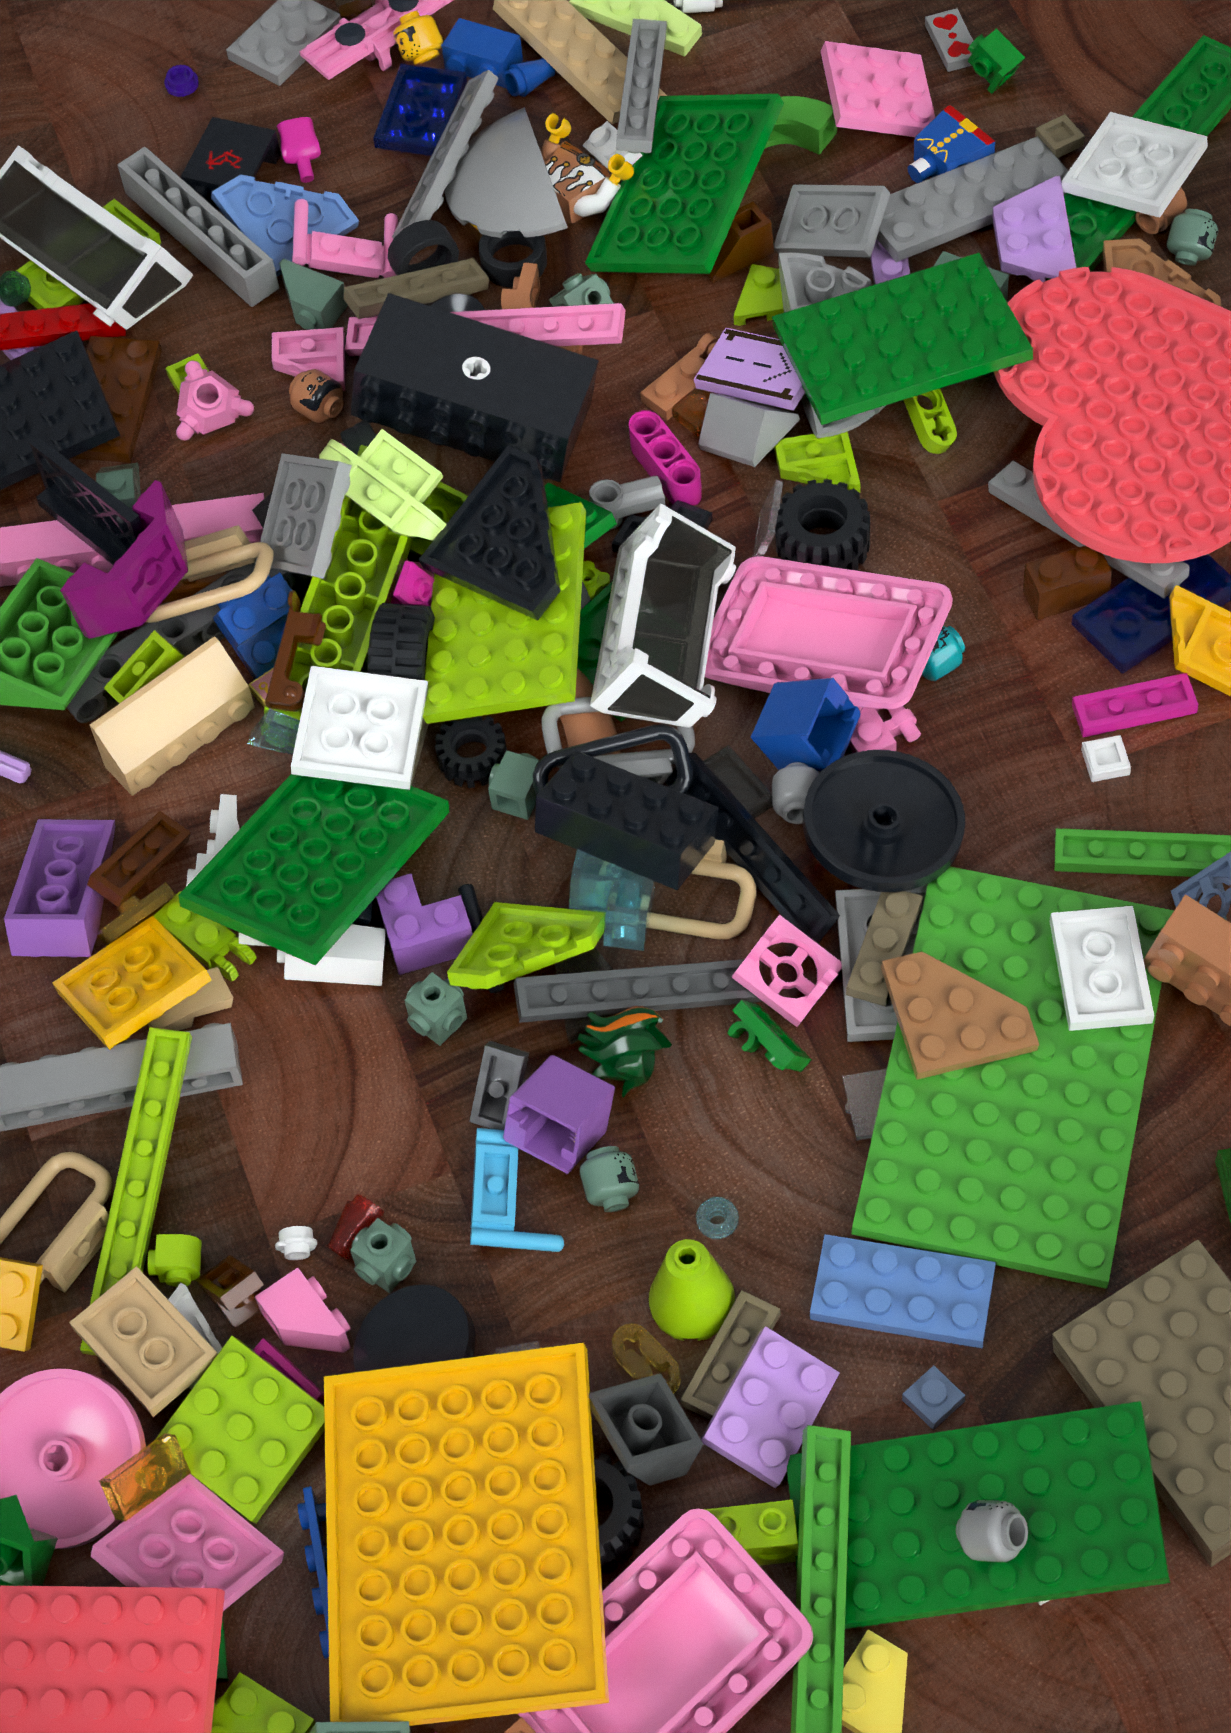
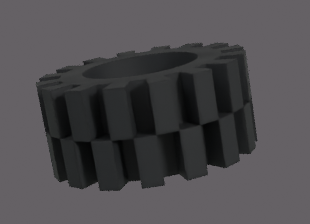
M488 715L484 721L482 716H476L473 719L450 720V727L443 723L440 727L441 734H436L435 749L441 773L444 772L445 778L448 781L454 778L455 785L462 787L464 781H467L468 788H475V781L480 780L481 786L487 785V777L490 776L493 766L496 763H501L507 750L504 732H502L500 724L498 722L494 724L493 718ZM479 742L486 746V750L481 755L473 758H465L457 754V749L466 743Z

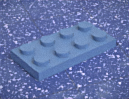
M825 1234L810 1309V1320L983 1348L996 1262Z

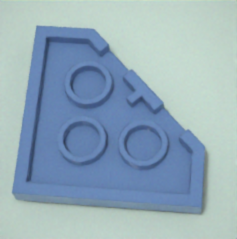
M241 174L211 193V199L224 216L273 259L277 277L282 274L279 264L281 260L286 259L292 262L294 205L298 199H305L309 204L308 234L316 231L344 236L359 225L358 218L337 193L325 191L324 194L303 190L304 187L277 181L275 184L255 181V177Z

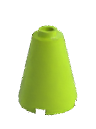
M691 1239L678 1241L669 1248L649 1292L651 1314L659 1328L674 1339L683 1341V1338H698V1341L706 1340L716 1335L735 1303V1292L730 1278L706 1247L700 1242Z

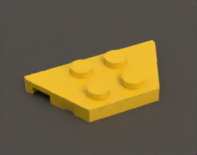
M1175 585L1169 596L1175 669L1187 673V675L1231 696V612Z

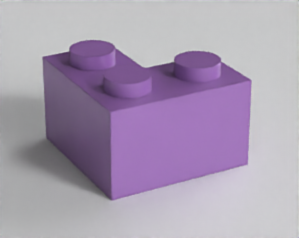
M412 874L391 879L376 896L378 909L386 929V935L399 975L457 958L473 935L461 895L421 906Z

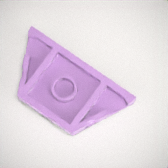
M1060 176L1050 178L993 207L992 217L1001 271L1014 275H1025L1032 280L1040 279L1044 282L1047 278L1053 279L1058 277L1059 271L1076 268Z

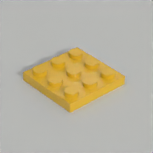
M152 915L52 982L62 999L110 1050L117 1044L127 1040L133 1033L151 1021L161 1017L167 1010L186 997L195 994L201 987L210 982L211 978L207 970Z

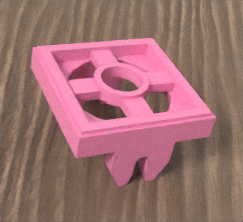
M779 915L732 975V978L794 1026L798 1027L838 975L842 967L840 960ZM782 942L791 943L798 947L791 957H778L767 948ZM807 956L814 960L817 968L816 985L803 976L801 964ZM759 960L770 968L772 982L769 986L763 981L759 971ZM788 963L792 965L797 972V979L794 982L781 980L776 973L778 964ZM797 988L806 996L797 999L787 998L779 995V992L782 989Z

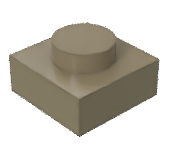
M1066 114L1036 128L1035 137L1038 136L1057 158L1084 146L1085 135Z

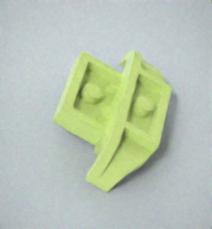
M383 429L380 430L360 457L333 439L328 442L327 446L319 454L320 459L339 461L352 465L349 475L350 486L345 496L386 525L394 533L407 537L426 538L433 541L441 530L445 528L446 524L423 505V502L443 478L442 473Z

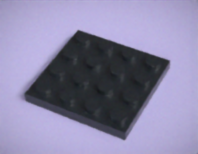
M77 330L0 365V490L39 473L29 443L37 436L67 459L120 436L84 342Z

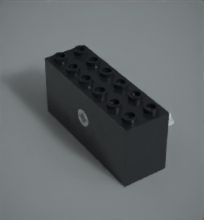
M388 293L354 370L351 415L361 420H367L369 423L392 428L402 434H411L429 440L433 444L445 445L463 451L470 456H479L494 462L509 445L537 457L542 466L543 479H550L561 483L591 406L599 360Z

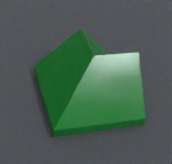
M17 1495L0 1499V1586H43L58 1538L28 1526Z

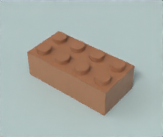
M1185 894L1145 956V968L1148 969V972L1155 979L1170 983L1184 992L1188 1000L1197 1005L1206 1006L1218 1014L1224 1023L1231 1026V923Z

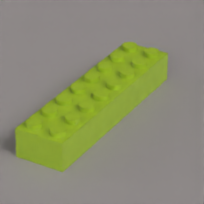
M360 446L357 454L358 457L362 455L367 446ZM345 495L340 511L341 523L335 532L331 548L332 559L330 566L325 572L324 579L312 577L300 610L303 613L321 614V621L326 624L320 646L298 643L289 680L298 682L305 693L311 666L367 673L369 639L375 613L380 604L391 603L404 562L407 560L414 537L394 533ZM428 496L427 499L423 502V505H424V506H426V503H427V500H428L429 496ZM265 705V728L297 737L302 709L290 712L269 709Z

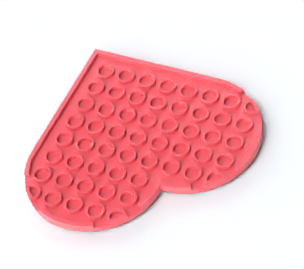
M1089 267L1059 271L1058 277L1044 282L1038 279L1015 294L1008 302V305L1033 348V360L994 371V375L1000 388L1012 404L1023 414L1043 426L1034 452L1033 479L1040 502L1052 520L1079 543L1113 558L1132 562H1181L1209 554L1231 541V311L1152 276L1112 267L1111 272H1090Z

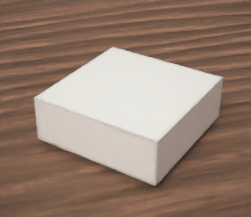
M1121 735L1082 742L1081 751L1091 782L1130 775L1131 766Z

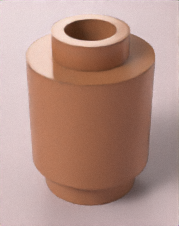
M1180 187L1160 218L1137 212L1136 221L1140 228L1149 234H1156L1166 230L1173 222L1175 216L1181 214L1186 209L1187 199L1185 192Z

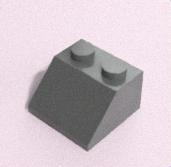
M661 1373L589 1393L591 1411L628 1473L649 1486L687 1474L701 1450L703 1442Z

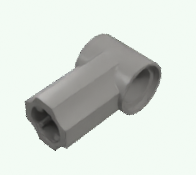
M651 476L623 484L609 479L595 482L589 490L591 503L613 513L617 523L613 528L618 527L625 516L653 510L660 503L665 505L662 484L658 476Z

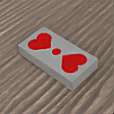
M958 9L925 16V27L947 72L972 66L968 62L972 54L967 48L973 42V39Z

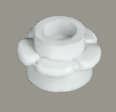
M292 1226L279 1231V1242L275 1244V1248L284 1253L285 1258L288 1260H302L310 1256V1251L316 1248L317 1240L313 1238V1230L310 1227Z

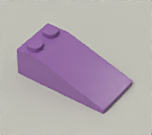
M37 820L4 917L12 956L91 957L99 931L104 897L87 886L90 875L111 856L116 827L115 820Z

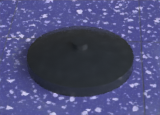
M867 750L844 756L828 765L817 775L806 795L803 811V831L806 842L815 858L826 870L840 880L870 891L902 892L932 882L952 865L963 841L965 812L955 787L944 774L929 763L902 752Z

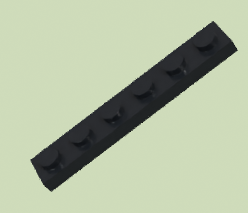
M689 753L693 767V780L685 794L718 807L715 839L724 841L728 855L738 866L743 867L752 875L757 888L787 921L819 944L839 918L838 912L696 753ZM676 767L665 781L668 786L672 785L677 779Z

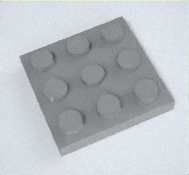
M281 454L260 542L267 543L274 551L272 569L324 579L325 572L330 566L332 559L331 548L335 532L341 523L340 511L344 495L350 486L349 475L352 465L333 460Z

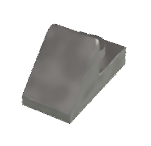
M493 1041L485 1045L469 1122L490 1129H505L509 1099L526 1081L524 1075L529 1052Z

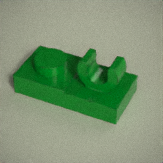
M741 1000L732 1011L742 1021L733 1023L727 1034L738 1039L747 1030L749 1038L742 1046L745 1052H755L762 1044L768 1050L765 1053V1057L782 1071L786 1068L802 1072L812 1059L759 1004Z

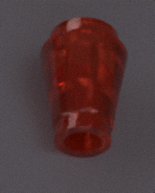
M356 1194L352 1201L347 1200L327 1247L342 1258L349 1260L352 1255L350 1250L356 1235L361 1229L369 1228L377 1218L381 1219L385 1212L369 1199Z

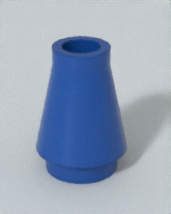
M544 58L511 64L508 70L503 73L504 85L512 96L516 97L519 95L525 97L548 78L553 77L555 69Z

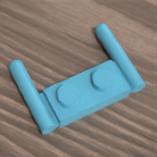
M477 1128L470 1245L560 1252L564 1247V1239L561 1235L514 1231L518 1148L504 1140V1130Z

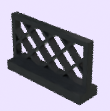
M37 436L29 443L46 488L36 497L39 506L114 565L136 541L138 535L144 531L139 515Z

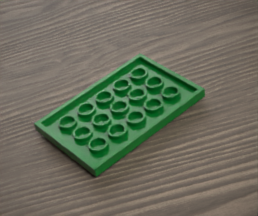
M780 95L660 96L657 103L651 153L641 152L643 156L632 165L634 168L633 176L628 180H622L621 187L612 201L585 261L590 271L710 274L784 105Z
M980 253L772 316L773 328L821 425L1033 360V348Z
M291 774L178 895L180 907L316 966L450 812L449 801L413 786H410V790Z

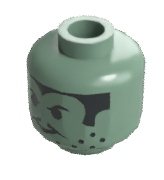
M1186 209L1184 213L1175 216L1166 243L1168 250L1176 256L1175 261L1184 265L1195 266L1197 261L1210 258L1218 234V226L1212 220L1213 216L1198 209Z
M617 1146L602 1147L589 1152L586 1155L587 1160L580 1166V1177L587 1202L593 1206L604 1207L605 1212H615L629 1206L628 1200L639 1191V1181L631 1155L620 1151Z

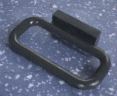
M658 724L556 750L543 756L536 764L533 772V787L537 796L549 782L548 776L551 770L564 765L575 751L596 757L656 740L666 741L670 744L673 752L677 779L672 785L668 786L669 788L685 794L693 780V767L683 735L674 727Z

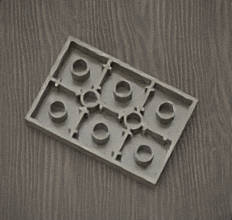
M1196 1240L1052 1333L1053 1352L1094 1408L1141 1401L1156 1493L1210 1567H1213L1231 1555V1281L1201 1242Z

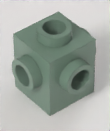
M581 273L573 275L562 283L565 289L549 299L553 307L614 304L610 298L608 285L597 274L582 276Z
M431 972L423 982L418 981L410 988L404 1000L409 1025L420 1035H426L441 1046L467 1019L463 991L459 986H451L448 978L443 981Z
M377 1218L369 1228L361 1229L353 1240L350 1251L356 1266L354 1268L355 1272L365 1282L371 1285L377 1284L388 1293H391L398 1283L408 1276L417 1262L411 1244L412 1237L398 1224L392 1223L389 1226Z

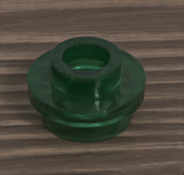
M6 271L0 277L1 301L7 306L16 307L28 300L31 293V285L28 278L18 271Z

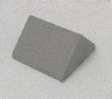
M710 393L698 445L700 450L755 467L792 429L800 418L796 413L767 404Z

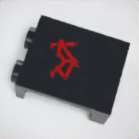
M212 117L186 165L181 179L209 204L217 207L211 199L212 191L240 174L255 177L263 162L277 163L281 152L276 130Z

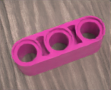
M649 410L636 412L629 420L630 446L633 455L650 476H658L662 484L663 493L672 504L679 500L696 506L702 498L699 466L659 415Z

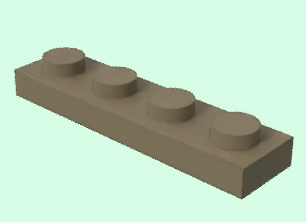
M474 258L347 286L344 287L343 299L358 319L371 318L379 315L388 293L422 304L434 303L442 297L451 294L470 295L474 292L487 290L489 277Z

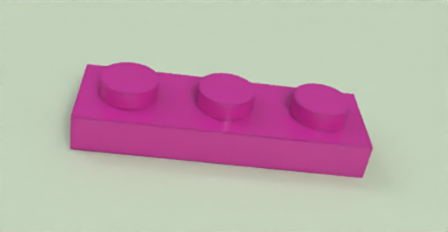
M1187 673L1075 696L1072 699V708L1082 737H1088L1195 714L1198 710V702Z

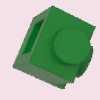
M997 28L987 37L983 34L979 35L967 48L972 54L968 62L979 76L984 77L990 83L987 90L991 94L1016 73L1025 59Z

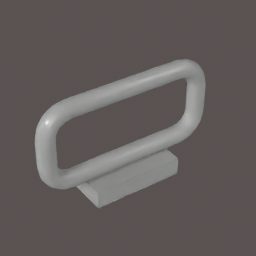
M664 691L621 694L609 709L626 710L666 707L674 715L677 696ZM591 697L575 698L574 702L549 705L545 709L542 716V733L548 754L563 749L557 727V720L560 716L600 712L590 706ZM677 726V730L684 737L689 753H692L695 746L693 726L691 728ZM672 749L608 754L594 757L662 785L673 772L671 764H675Z

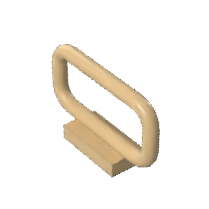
M239 525L185 541L189 571L181 580L187 578L189 582L252 564L257 558L255 568L242 581L159 605L145 622H159L240 598L254 592L265 582L269 575L274 557L273 549L267 543H250Z
M715 839L714 845L691 874L732 880L739 884L740 897L736 915L731 922L720 924L614 906L610 901V892L615 872L619 866L607 861H603L599 870L594 891V903L598 912H606L607 920L615 923L717 940H727L739 936L748 927L756 898V883L746 869L726 863L727 853L724 841Z
M63 1152L51 1157L0 1218L1 1245L60 1171L72 1168L95 1181L93 1192L36 1262V1264L43 1265L40 1284L47 1278L52 1286L64 1293L103 1245L109 1214L103 1205L112 1190V1179L109 1171L96 1161L76 1152Z

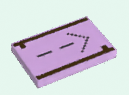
M725 328L694 378L696 389L793 411L805 393L779 339Z

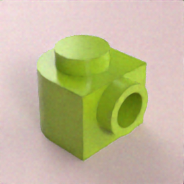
M184 1234L156 1235V1249L149 1250L148 1252L149 1276L158 1275L160 1282H165L167 1285L178 1287L180 1283L186 1286L190 1285L191 1281L200 1277L201 1240Z

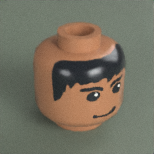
M317 369L301 372L296 375L290 384L289 394L292 407L311 421L322 423L329 418L336 417L341 412L344 404L342 400L343 388L338 381Z

